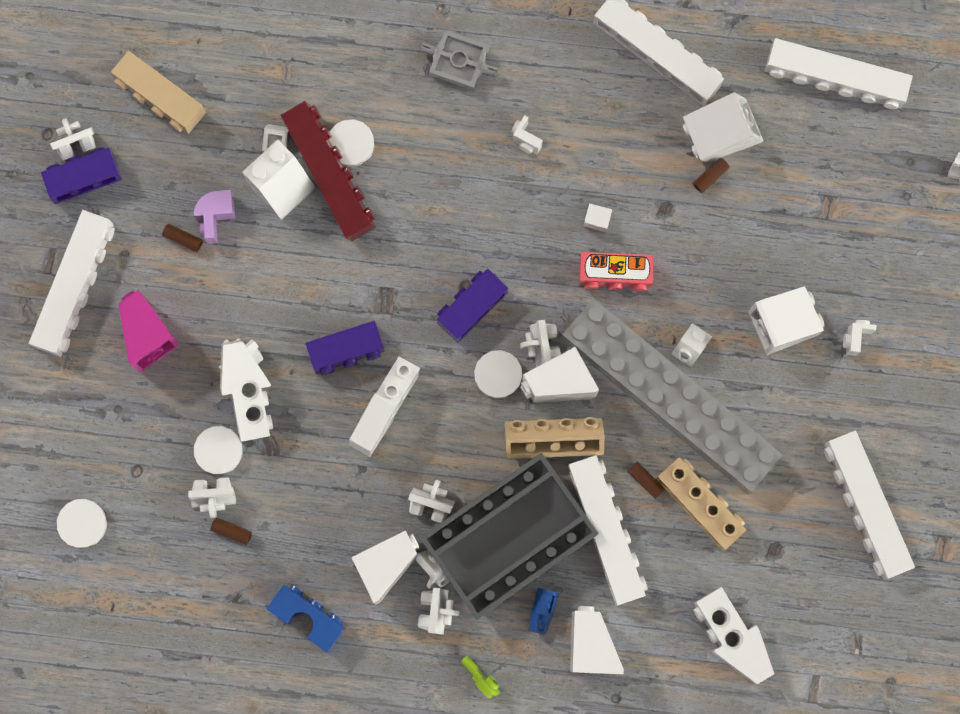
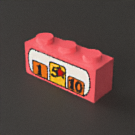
M581 252L579 285H584L585 289L592 290L598 289L599 286H607L609 290L614 291L623 290V287L632 288L633 291L637 292L647 291V288H651L653 284L654 255Z

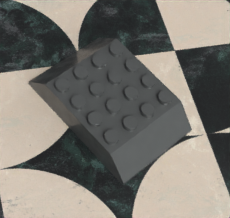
M540 453L421 536L420 539L475 619L478 620L578 550L599 533L544 455Z

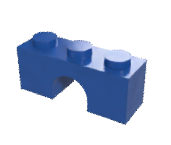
M293 584L290 587L283 585L267 607V610L286 624H289L297 614L307 613L313 620V629L307 639L329 653L346 629L342 626L344 621L334 613L328 616L321 610L324 606L314 599L308 602L301 597L304 592Z

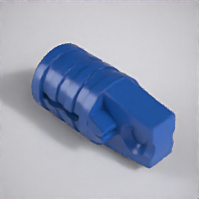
M537 588V595L535 596L534 606L531 611L529 631L543 635L546 634L554 615L553 612L555 611L559 593Z

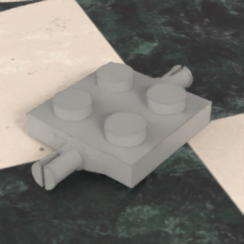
M447 30L444 31L442 39L436 47L423 42L420 48V52L433 56V63L429 71L430 76L474 90L477 79L482 73L496 77L498 67L485 64V58L489 50L488 44Z

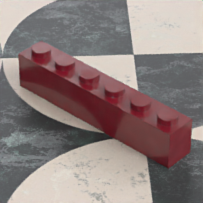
M303 101L281 114L287 129L345 238L353 241L376 228L373 222L376 218L369 207L366 208L362 200L365 197L358 186L354 187L351 181L354 177L348 166L344 167L340 159L343 156L336 145L332 146L329 141L332 135L326 125H321L319 121L321 115L316 106H311L306 101Z

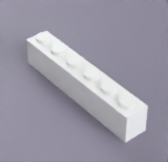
M607 0L594 15L593 24L704 107L721 87L724 80L721 77L722 74L716 68H710L704 64L702 58L697 54H691L684 49V45L677 39L672 40L668 37L660 26L652 25L648 22L643 13L635 12L628 7L629 5L625 0Z
M775 38L771 46L765 72L770 73L775 78L785 77L793 79L792 81L797 84L804 85L807 83L815 85L817 89L822 91H837L841 96H855L861 98L863 102H877L893 110L901 109L906 103L913 75Z
M82 210L28 343L32 347L61 357L62 353L68 350L70 333L76 329L79 323L78 313L80 308H84L87 303L88 294L86 293L89 286H92L96 280L97 272L95 271L98 263H102L105 258L106 250L104 248L106 243L111 241L114 235L115 228H113L114 224L110 219Z
M856 430L825 443L824 454L828 462L833 463L836 470L833 472L838 485L842 484L845 494H843L844 501L849 508L852 507L855 514L853 517L854 524L864 535L863 544L866 551L871 553L874 558L873 568L877 576H881L885 580L915 568Z
M595 455L569 464L567 468L581 508L599 533L592 540L615 606L646 596L644 591L648 590L644 577H639L636 567H639V562L635 552L631 553L628 547L631 539L627 529L623 530L621 527L622 513L619 506L614 507L612 497H615L611 483L606 484L603 474L607 472L603 460L598 461Z

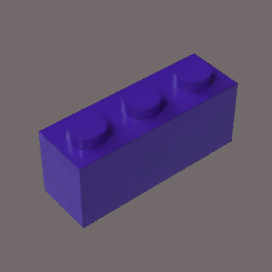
M103 147L93 150L91 154L84 157L75 156L65 164L50 165L45 171L41 172L49 198L54 204L122 180L113 153L109 148L105 149Z
M488 268L484 272L479 271L471 279L472 284L467 289L463 287L454 296L456 300L450 306L446 304L437 313L439 316L437 324L457 343L508 293V287Z
M375 321L305 343L313 369L316 374L320 373L321 375L333 373L335 371L334 368L342 365L344 368L355 366L358 364V360L367 358V361L381 357L380 353L385 352Z

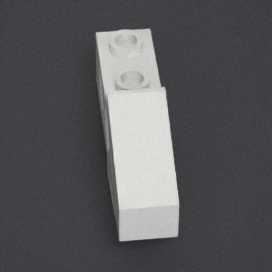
M237 340L222 343L220 392L222 395L231 394L240 441L270 436L269 430L273 429L271 415H266L265 406L269 405L267 392L261 389L270 387V382L243 341ZM252 383L255 386L254 392L248 396L242 394L243 385ZM250 407L259 409L257 418L248 419L246 417V412Z
M401 357L397 358L377 393L373 395L349 439V446L369 457L372 455L419 375V367Z
M722 587L694 603L696 608L693 611L700 622L704 621L709 628L706 633L712 643H718L719 645L711 651L712 654L753 684H759L774 675L757 625L746 628ZM715 611H720L724 615V622L721 625L715 624L712 620V615ZM729 632L737 636V643L733 647L727 645L725 637Z

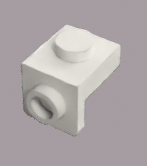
M524 115L521 121L517 120L511 130L513 142L520 145L519 148L528 154L533 152L538 155L542 148L543 140L525 131L529 117Z
M856 320L855 323H852L848 327V334H844L843 348H846V355H858L861 352L862 333H874L877 325H871L870 321Z
M692 323L673 350L672 355L689 367H692L712 336Z
M426 550L418 553L416 561L430 576L426 585L428 589L431 590L436 587L445 586L449 580L430 552Z

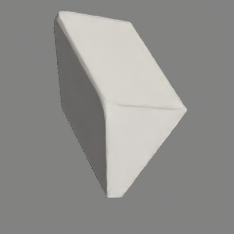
M267 124L264 128L262 151H266L277 139L287 148L290 135L287 127Z
M589 203L583 227L606 232L612 209Z

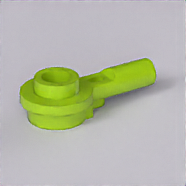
M468 655L462 659L461 663L473 675L472 679L476 682L475 685L486 697L491 699L500 693L498 689L500 685L492 676H484Z

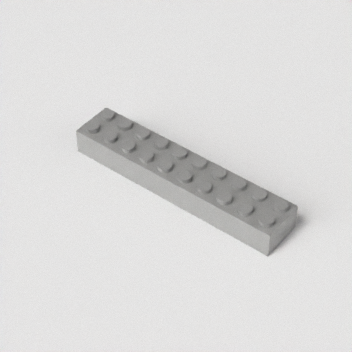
M594 298L563 333L561 340L571 349L576 347L583 359L747 495L757 487L783 455Z

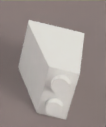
M735 92L683 116L685 121L683 125L684 131L688 137H691L694 143L692 151L697 159L700 158L701 161L706 163L764 142L747 99Z
M278 139L242 172L249 188L281 220L316 189L295 156Z
M805 286L757 301L748 311L766 356L818 336L824 331L823 318L819 313H816L813 306L815 305L814 297L810 291L807 292Z
M576 347L523 374L522 386L520 387L526 399L531 398L533 403L589 400L595 398L599 391Z
M406 531L401 532L351 557L374 604H378L383 600L417 557L416 550L420 548L413 534L408 536Z
M579 606L578 611L572 612L570 672L623 674L624 669L601 613L594 612V607Z

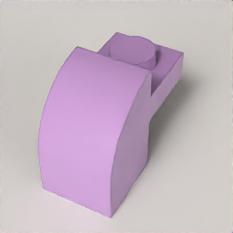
M231 190L209 192L202 196L195 206L194 217L197 222L204 221V223H200L201 237H205L208 244L217 243L216 220L235 219L234 195Z

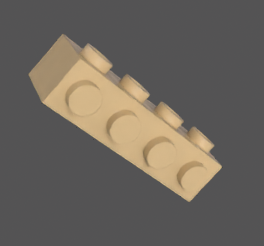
M129 50L111 71L115 79V85L123 91L126 89L130 90L133 93L132 97L142 105L146 102L152 107L150 110L162 119L165 116L170 120L169 124L178 132L183 130L189 134L206 114L202 104Z
M602 418L505 421L506 459L534 458L540 453L544 457L604 455L605 435Z
M679 457L656 480L721 551H724L746 531L744 527L745 522L738 514L735 513L733 515L727 509L729 505L720 495L716 497L710 491L712 487L705 478L701 477L699 479L693 472L695 468L687 459L682 460Z

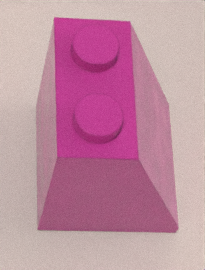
M139 290L136 292L131 291L123 296L122 302L118 305L128 361L141 373L178 347L179 343Z

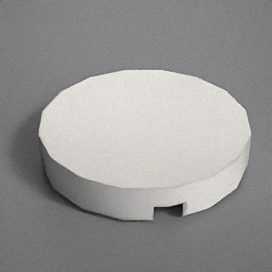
M354 119L344 120L337 123L330 130L332 138L329 141L332 146L336 145L343 156L340 161L343 166H359L372 156L375 147L374 136L370 128L363 122Z
M502 350L490 351L483 355L476 364L474 370L475 383L479 390L488 397L494 399L506 398L519 388L522 380V367L517 358L511 353Z
M213 426L204 430L197 437L194 445V457L197 464L204 471L213 475H224L233 471L243 456V445L239 436L231 429L223 426Z
M76 499L67 503L61 509L57 518V531L61 539L68 545L77 548H85L97 544L104 536L107 528L103 509L97 503L87 499Z

